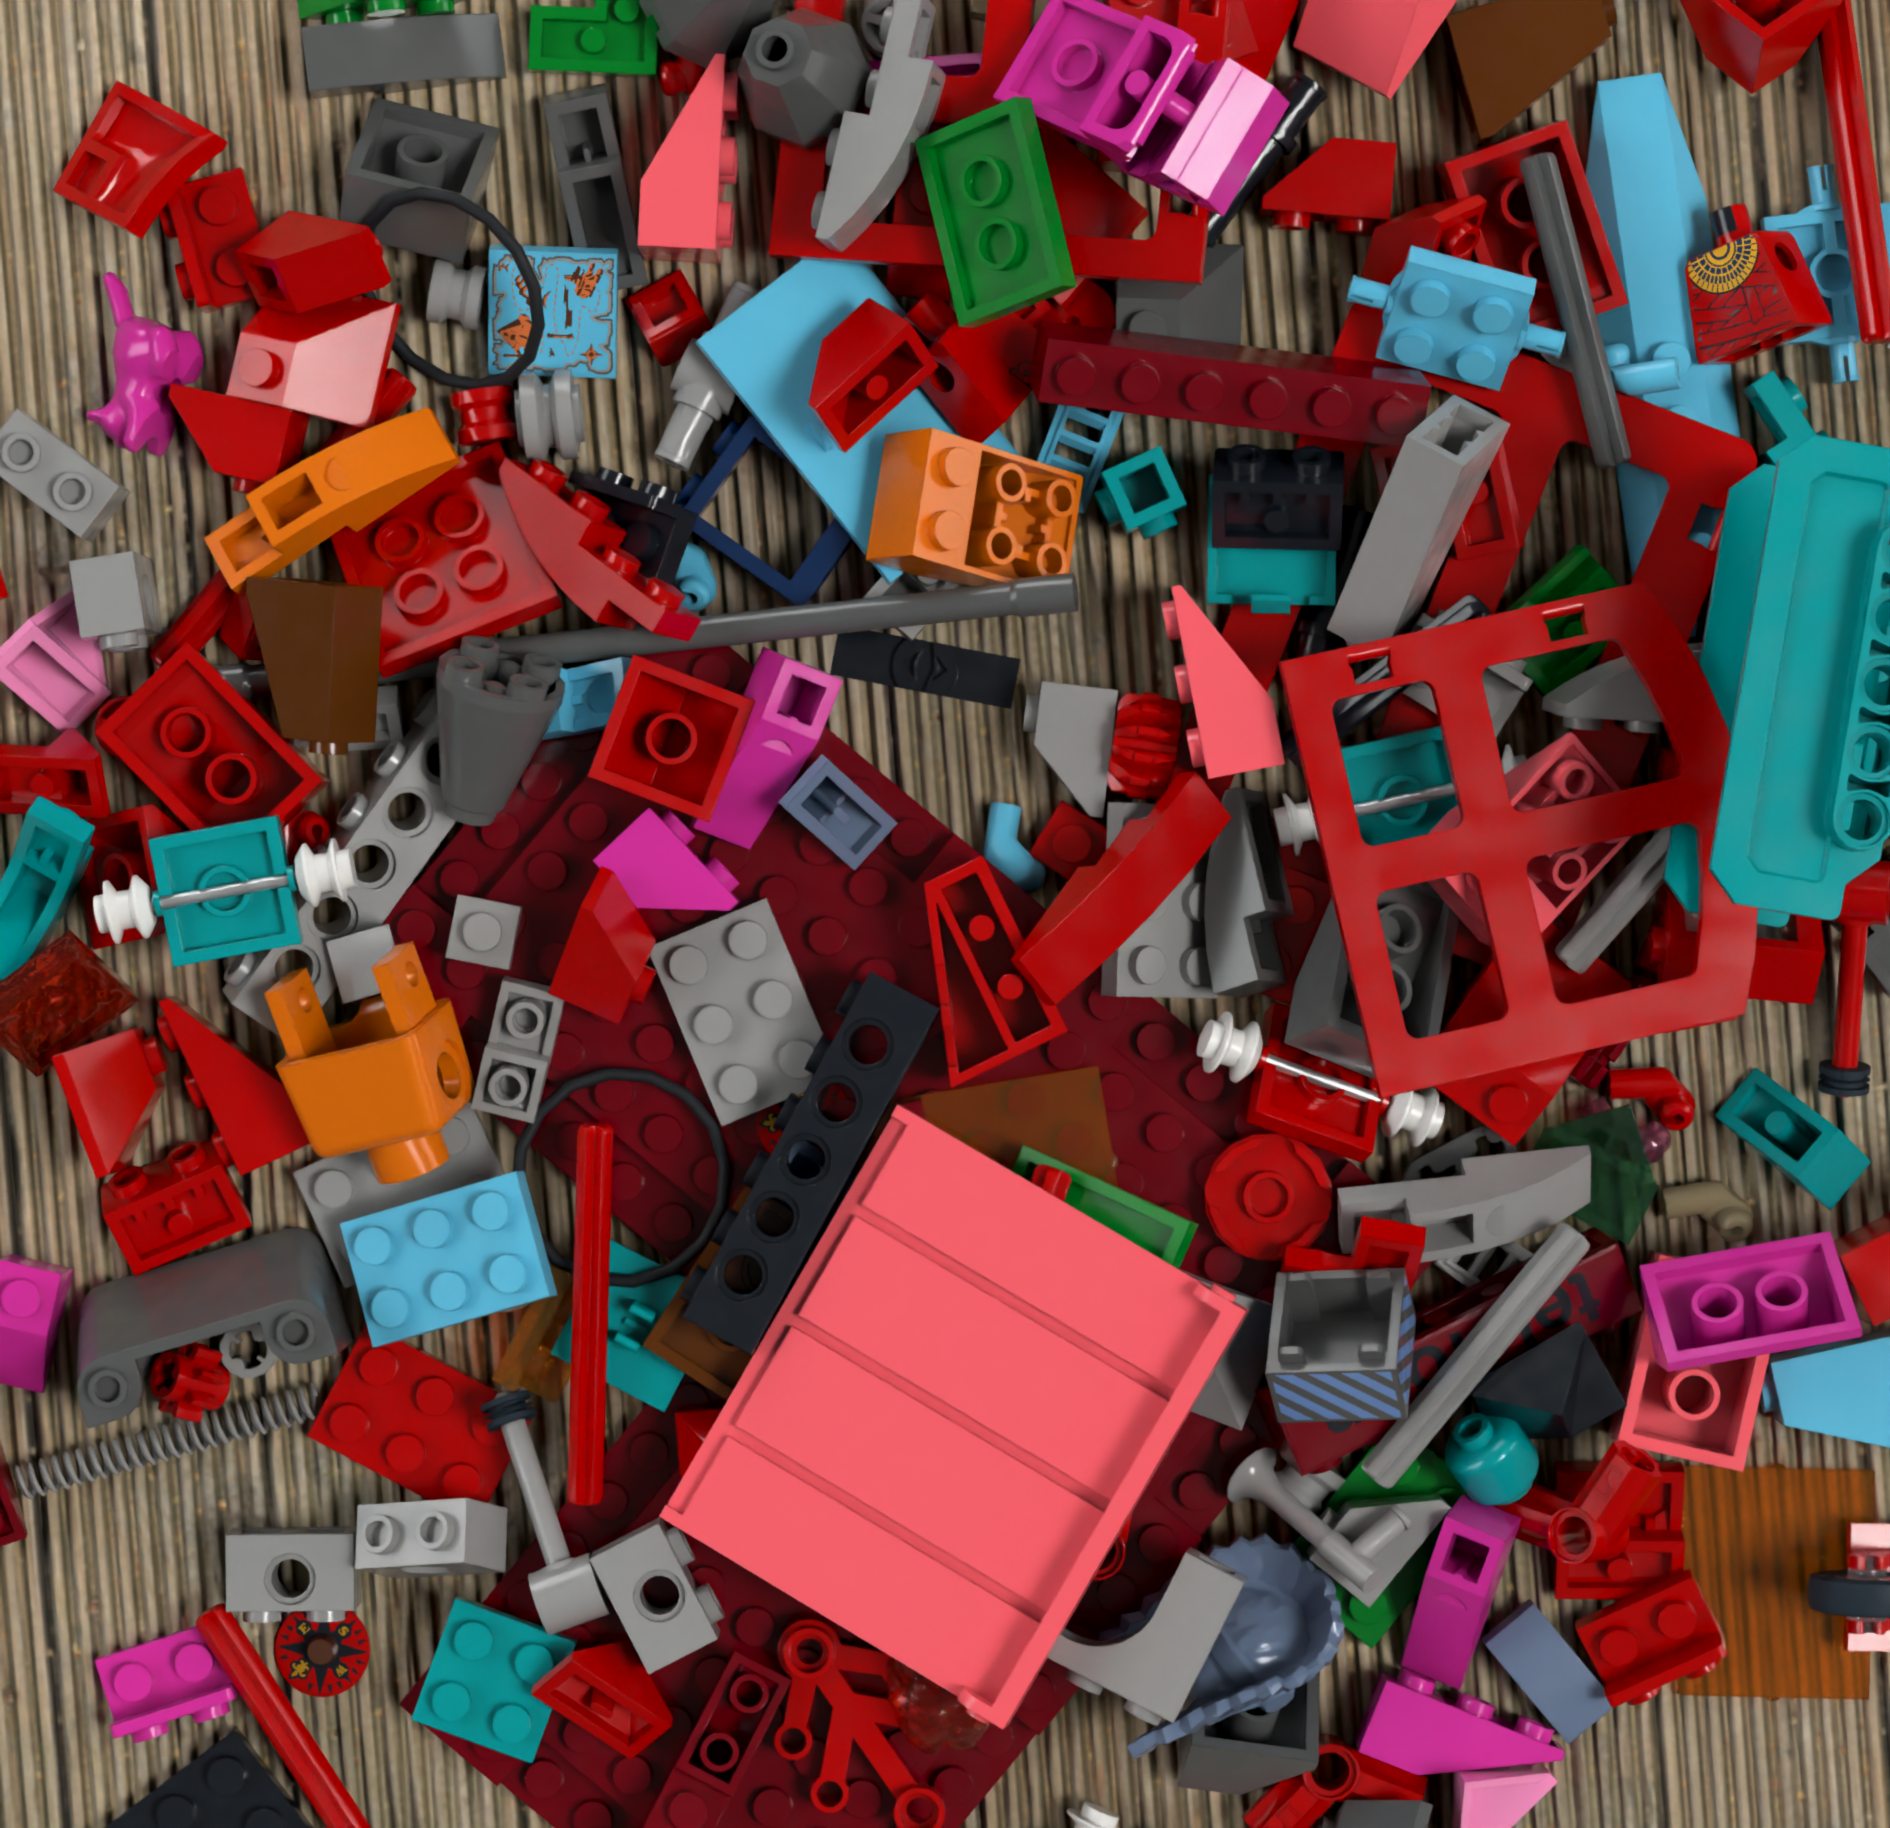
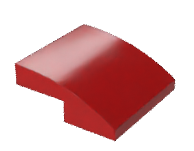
M1039 132L1064 235L1127 239L1149 215L1147 210L1062 135L1053 132ZM1075 277L1077 287L1050 298L1065 310L1092 278Z
M1554 1461L1553 1490L1576 1498L1600 1461ZM1658 1462L1660 1464L1658 1466L1659 1471L1663 1476L1630 1524L1628 1544L1618 1557L1605 1561L1570 1565L1561 1562L1553 1555V1589L1555 1599L1621 1600L1684 1571L1685 1539L1682 1532L1685 1471L1682 1462ZM1586 1523L1585 1534L1587 1541L1590 1543L1591 1532Z

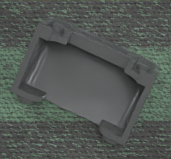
M286 1228L156 1267L137 1276L133 1274L113 1280L92 1289L82 1300L78 1321L77 1390L87 1428L119 1420L132 1413L136 1407L142 1405L143 1380L151 1372L156 1359L160 1356V1352L256 1323H261L265 1340L271 1352L282 1361L292 1364L308 1363L335 1355L355 1341L329 1253L323 1240L312 1230L306 1228Z

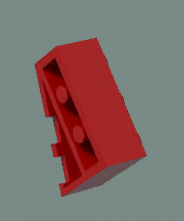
M983 855L924 883L951 1088L1068 1032L1056 1005L1047 1006L1011 961L1023 944L1024 939Z

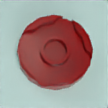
M1279 1133L1250 1134L1229 1144L1212 1163L1204 1184L1205 1213L1215 1234L1235 1253L1258 1261L1283 1260L1286 1245L1308 1249L1324 1231L1332 1208V1184L1321 1159L1301 1141Z

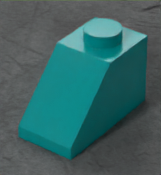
M1756 1067L1715 1114V1117L1784 1176L1829 1210L1835 1206L1871 1163L1836 1126Z

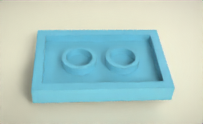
M524 1171L511 1172L340 1223L373 1348L558 1295Z

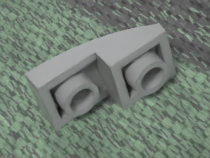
M506 975L503 978L489 1040L484 1048L471 1109L534 1124L565 1005L564 1000L548 994L550 986Z

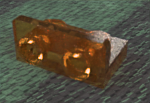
M551 1264L550 1268L558 1295L530 1304L492 1380L513 1391L523 1387L550 1402H556L560 1399L570 1380L571 1364L550 1354L572 1312L573 1275Z

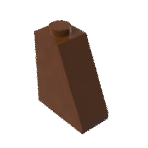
M1498 0L1446 16L1440 28L1474 148L1488 144L1604 46L1612 36L1610 26L1617 25V15L1613 0Z
M246 577V592L282 737L309 741L310 753L330 755L348 754V743H375L383 587L302 578Z

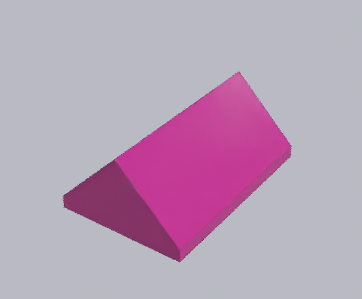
M1830 1231L1639 1265L1655 1362L1668 1372L1862 1337V1327Z

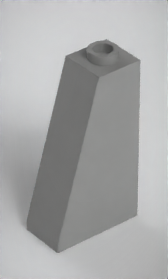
M1453 394L1406 436L1327 630L1344 638L1348 646L1403 635L1409 632L1507 433L1510 423Z

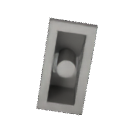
M1041 681L1039 695L1027 693L1022 731L1035 733L1033 747L1086 815L1101 819L1104 813L1107 773L1112 747L1118 690Z
M1437 1493L1346 1501L1337 1512L1328 1507L1319 1516L1333 1531H1338L1351 1543L1379 1520L1392 1504L1398 1506L1408 1516L1412 1526L1406 1531L1403 1530L1371 1560L1383 1571L1382 1580L1371 1592L1363 1593L1318 1553V1549L1310 1544L1305 1552L1311 1561L1370 1608L1451 1509L1449 1504Z

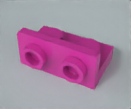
M196 1625L100 1656L95 1660L114 1722L109 1726L113 1739L130 1734L133 1743L143 1742L169 1732L170 1729L167 1721L191 1714L194 1723L214 1719L230 1712L228 1702L236 1699L239 1695V1692L201 1636Z

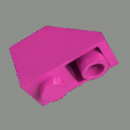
M649 807L593 860L599 868L603 866L614 871L636 908L731 911L741 902L732 893L740 882L714 855L704 863L687 844L696 836L670 808L660 816L653 808Z

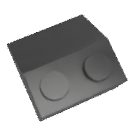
M376 97L345 171L339 220L364 225L367 217L387 196L420 186L459 193L482 207L500 128ZM418 200L394 207L376 227L375 235L381 244L424 254L433 259H444L462 264L478 220L453 205Z

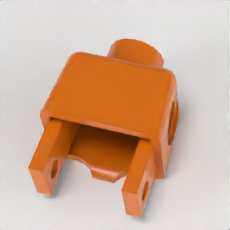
M413 941L396 945L371 967L381 994L364 998L356 1016L347 1022L328 1026L307 967L288 972L264 993L287 1053L275 1067L312 1149L322 1158H334L366 1150L379 1184H394L426 1174L445 1163L450 1154L441 1129L473 1098L476 1088L450 998L434 1000Z

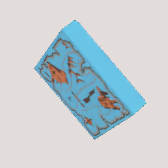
M490 244L488 275V374H499L505 372L524 353L532 320L528 289L511 253L503 244ZM521 245L541 286L545 328L536 358L522 373L536 372L538 376L552 377L555 370L571 369L573 377L616 379L619 249Z

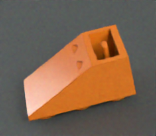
M935 428L885 434L866 560L917 576L971 586L1010 583L1018 578L1069 573L1084 476Z

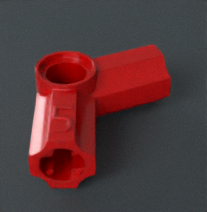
M1615 1441L1611 1444L1576 1498L1533 1483L1527 1494L1518 1501L1508 1505H1494V1507L1522 1518L1515 1538L1551 1551L1558 1560L1565 1564L1579 1565L1605 1561L1618 1557L1625 1550L1629 1541L1630 1524L1663 1475L1658 1468L1660 1464L1645 1450L1638 1449L1626 1441ZM1586 1523L1591 1532L1590 1543L1587 1541L1585 1534Z
M1319 1734V1756L1331 1752L1344 1757L1345 1768L1342 1774L1333 1781L1325 1782L1313 1777L1311 1771L1274 1783L1242 1815V1818L1251 1828H1311L1336 1801L1341 1803L1344 1800L1422 1801L1428 1775L1418 1776L1358 1752L1356 1747L1347 1744L1345 1740L1337 1735Z

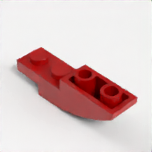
M508 458L503 460L499 471L507 499L519 528L534 555L549 576L573 603L595 622L631 631L639 622L652 633L687 642L690 641L701 619L681 605L685 596L678 589L655 577H651L648 580L638 572L641 562L630 553L619 548L627 531L607 517L611 508L606 503L585 491L577 490L576 493L564 485L568 476L556 466L542 459L534 458L531 465Z

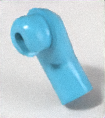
M1619 343L1604 346L1616 391L1627 396H1639L1682 388L1681 372L1677 357L1630 364V349L1627 345Z
M688 542L674 583L676 589L685 596L681 605L692 612L701 611L713 602L716 597L717 580L705 550L696 544Z
M991 802L983 857L1025 892L1037 891L1045 882L1046 869L1044 864L1034 859L1017 840L1022 807L1007 803Z

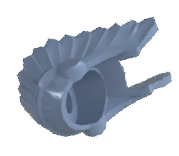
M1264 1533L1251 1540L1239 1536L1228 1547L1214 1544L1210 1546L1205 1555L1248 1576L1189 1693L1192 1703L1179 1713L1174 1723L1165 1720L1127 1745L1126 1747L1134 1759L1153 1751L1159 1744L1166 1745L1180 1737L1198 1731L1205 1725L1215 1724L1229 1716L1254 1708H1259L1266 1713L1275 1712L1286 1706L1294 1698L1295 1688L1309 1683L1324 1666L1330 1665L1334 1655L1339 1650L1338 1645L1343 1639L1345 1624L1340 1617L1341 1602L1335 1596L1336 1589L1332 1577L1321 1568H1317L1316 1564L1308 1556H1302L1293 1542L1278 1544ZM1172 1579L1166 1580L1158 1592L1144 1596L1137 1612L1121 1614L1120 1625L1100 1632L1098 1640H1110L1127 1636L1148 1623L1156 1612Z

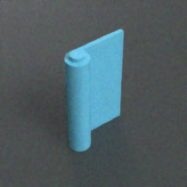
M798 259L800 262L696 341V345L866 556L885 434L926 428H935L960 436V434L919 385L846 453L837 448L808 405L822 340L867 298L876 301L906 319L904 317L906 312L867 264ZM913 326L927 348L930 342ZM999 428L982 443L1019 455ZM871 562L889 585L905 573Z

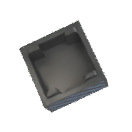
M1405 1268L1276 1272L1265 1375L1278 1423L1397 1420L1408 1418L1416 1314Z

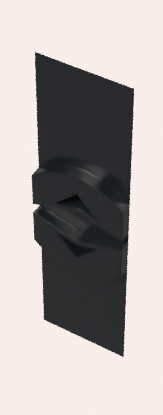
M861 631L837 635L830 675L1011 709L1020 659L919 639H913L910 642L902 636L876 631Z

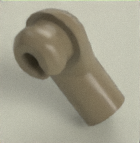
M1709 1180L1661 1189V1201L1666 1220L1699 1214L1720 1233L1724 1240L1729 1242L1743 1241L1749 1237L1753 1230V1213L1748 1203L1721 1181Z

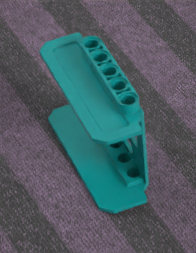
M1813 435L1780 458L1776 466L1763 464L1728 489L1699 659V666L1707 678L1730 733L1708 869L1733 904L1758 908V925L1775 928L1783 927L1788 923L1790 914L1821 920L1836 919L1841 913L1845 885L1880 861L1883 842L1890 835V560L1887 556V546L1890 544V448ZM1688 824L1671 826L1663 880L1686 912L1699 914V868L1696 832Z

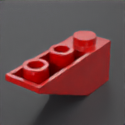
M168 997L159 1001L164 1015L156 1018L159 1030L170 1051L174 1053L181 1049L191 1070V1073L184 1076L186 1087L196 1107L199 1110L208 1107L219 1129L211 1134V1138L226 1168L236 1165L240 1176L310 1144L281 1078L276 1071L178 997Z

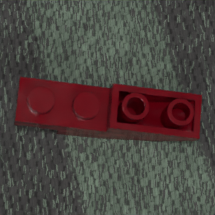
M734 1651L641 1828H716L792 1680Z

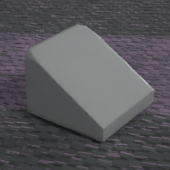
M389 923L325 942L343 1004L380 994L371 967L395 947Z

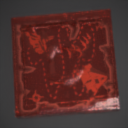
M68 930L0 982V1045L38 1077L54 1066L51 1057L78 1048L139 1000L131 987L71 930Z

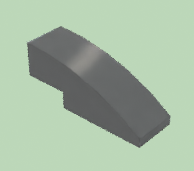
M498 13L414 16L301 27L308 88L314 99L379 91L380 94H389L507 78Z
M606 83L543 96L544 112L574 247L619 249L618 290L648 284L643 256L637 245L638 231Z
M1235 787L1225 791L1221 803L1232 818L1213 841L1210 848L1206 873L1204 918L1206 954L1213 994L1244 998L1287 984L1273 922L1295 915L1266 793Z

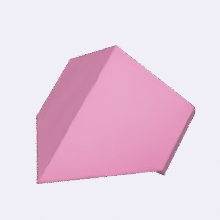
M73 590L29 618L0 647V680L61 733H64L68 728H78L112 694L107 687L103 656L99 644L80 638Z
M1543 1763L1452 1772V1828H1511L1558 1781Z

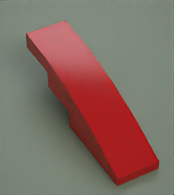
M1197 771L1179 773L1146 819L1128 820L1096 866L1077 868L1012 957V963L1047 1006L1057 1005L1103 964L1154 913L1196 865L1232 818Z

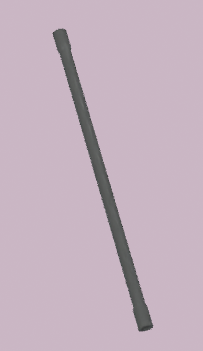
M1073 572L1018 578L1010 583L699 616L701 622L689 642L652 633L640 623L636 624L633 631L615 626L493 640L499 643L500 650L522 656L528 653L546 654L559 660L561 664L630 657L633 654L639 656L1009 615L1030 617L1077 612L1078 590ZM439 657L383 679L379 672L378 684L435 678ZM247 663L214 666L249 700L259 696L272 695L264 664L250 665Z

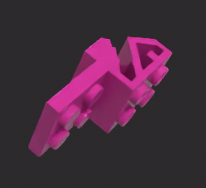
M1050 0L993 96L999 103L1013 97L1031 98L1037 123L1101 150L1124 173L1223 217L1290 104L1273 85L1229 57L1218 61L1212 60L1210 64H1204L1195 60L1196 54L1194 52L1198 44L1195 43V38L1183 30L1147 15L1144 16L1143 20H1140L1095 0Z

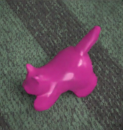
M108 272L103 276V283L117 327L112 352L116 374L115 390L112 399L105 407L88 411L86 417L100 425L103 432L114 441L118 448H124L129 452H138L146 444L149 453L161 457L172 440L175 428L171 400L168 396L170 385L174 383L184 386L186 383L197 381L204 367L203 350L197 337L191 331L173 330L159 321L136 316L127 288L116 274Z

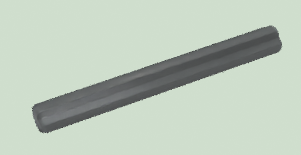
M1552 152L1539 153L1521 160L1520 168L1561 330L1566 332L1564 342L1594 460L1598 467H1613L1629 461L1631 452L1557 159Z

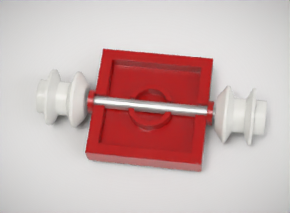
M1275 1001L1265 1011L1262 1031H1260L1259 1024L1255 1021L1249 1022L1243 1030L1234 1028L1233 1015L1226 1011L1221 1014L1217 1021L1210 1019L1200 1034L1197 1044V1055L1203 1058V1070L1206 1073L1214 1072L1222 1064L1229 1067L1230 1080L1238 1083L1252 1071H1255L1246 1118L1248 1123L1363 1163L1373 1153L1378 1118L1380 1119L1384 1136L1391 1138L1400 1129L1407 1130L1408 1142L1413 1147L1421 1145L1426 1138H1434L1442 1125L1445 1115V1104L1439 1102V1090L1435 1086L1427 1087L1421 1095L1410 1091L1378 1098L1374 1079L1284 1043L1290 1007Z

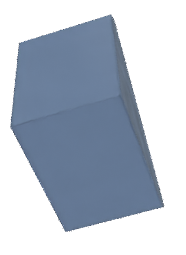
M823 754L820 755L778 802L854 871L898 824Z

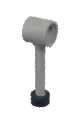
M529 1390L514 1393L504 1391L498 1393L493 1400L481 1405L480 1408L483 1414L489 1413V1416L484 1418L485 1420L491 1419V1422L486 1424L488 1432L502 1431L546 1563V1567L528 1574V1581L541 1622L547 1634L552 1635L611 1614L607 1593L589 1560L591 1553L572 1558L570 1556L526 1421L537 1416L535 1408L528 1409V1406L533 1404V1402H526L531 1397Z

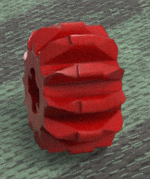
M1143 691L1142 694L1126 693L1118 701L1107 773V785L1110 791L1124 794L1127 798L1161 799L1171 785L1176 761L1182 709L1178 700L1162 697V694Z

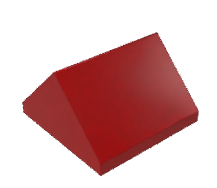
M633 654L587 776L710 822L755 700Z

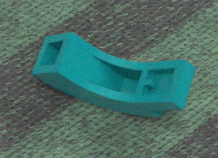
M40 795L26 813L13 855L0 881V985L5 981H8L10 985L14 977L20 975L25 969L24 966L44 952L81 882L95 848L90 845L96 826L81 819L72 810L60 807ZM38 960L30 965L23 977L17 978L11 989H8L5 985L0 988V1015L8 1008L7 1002L3 1007L1 1006L3 1000L14 997L19 992Z

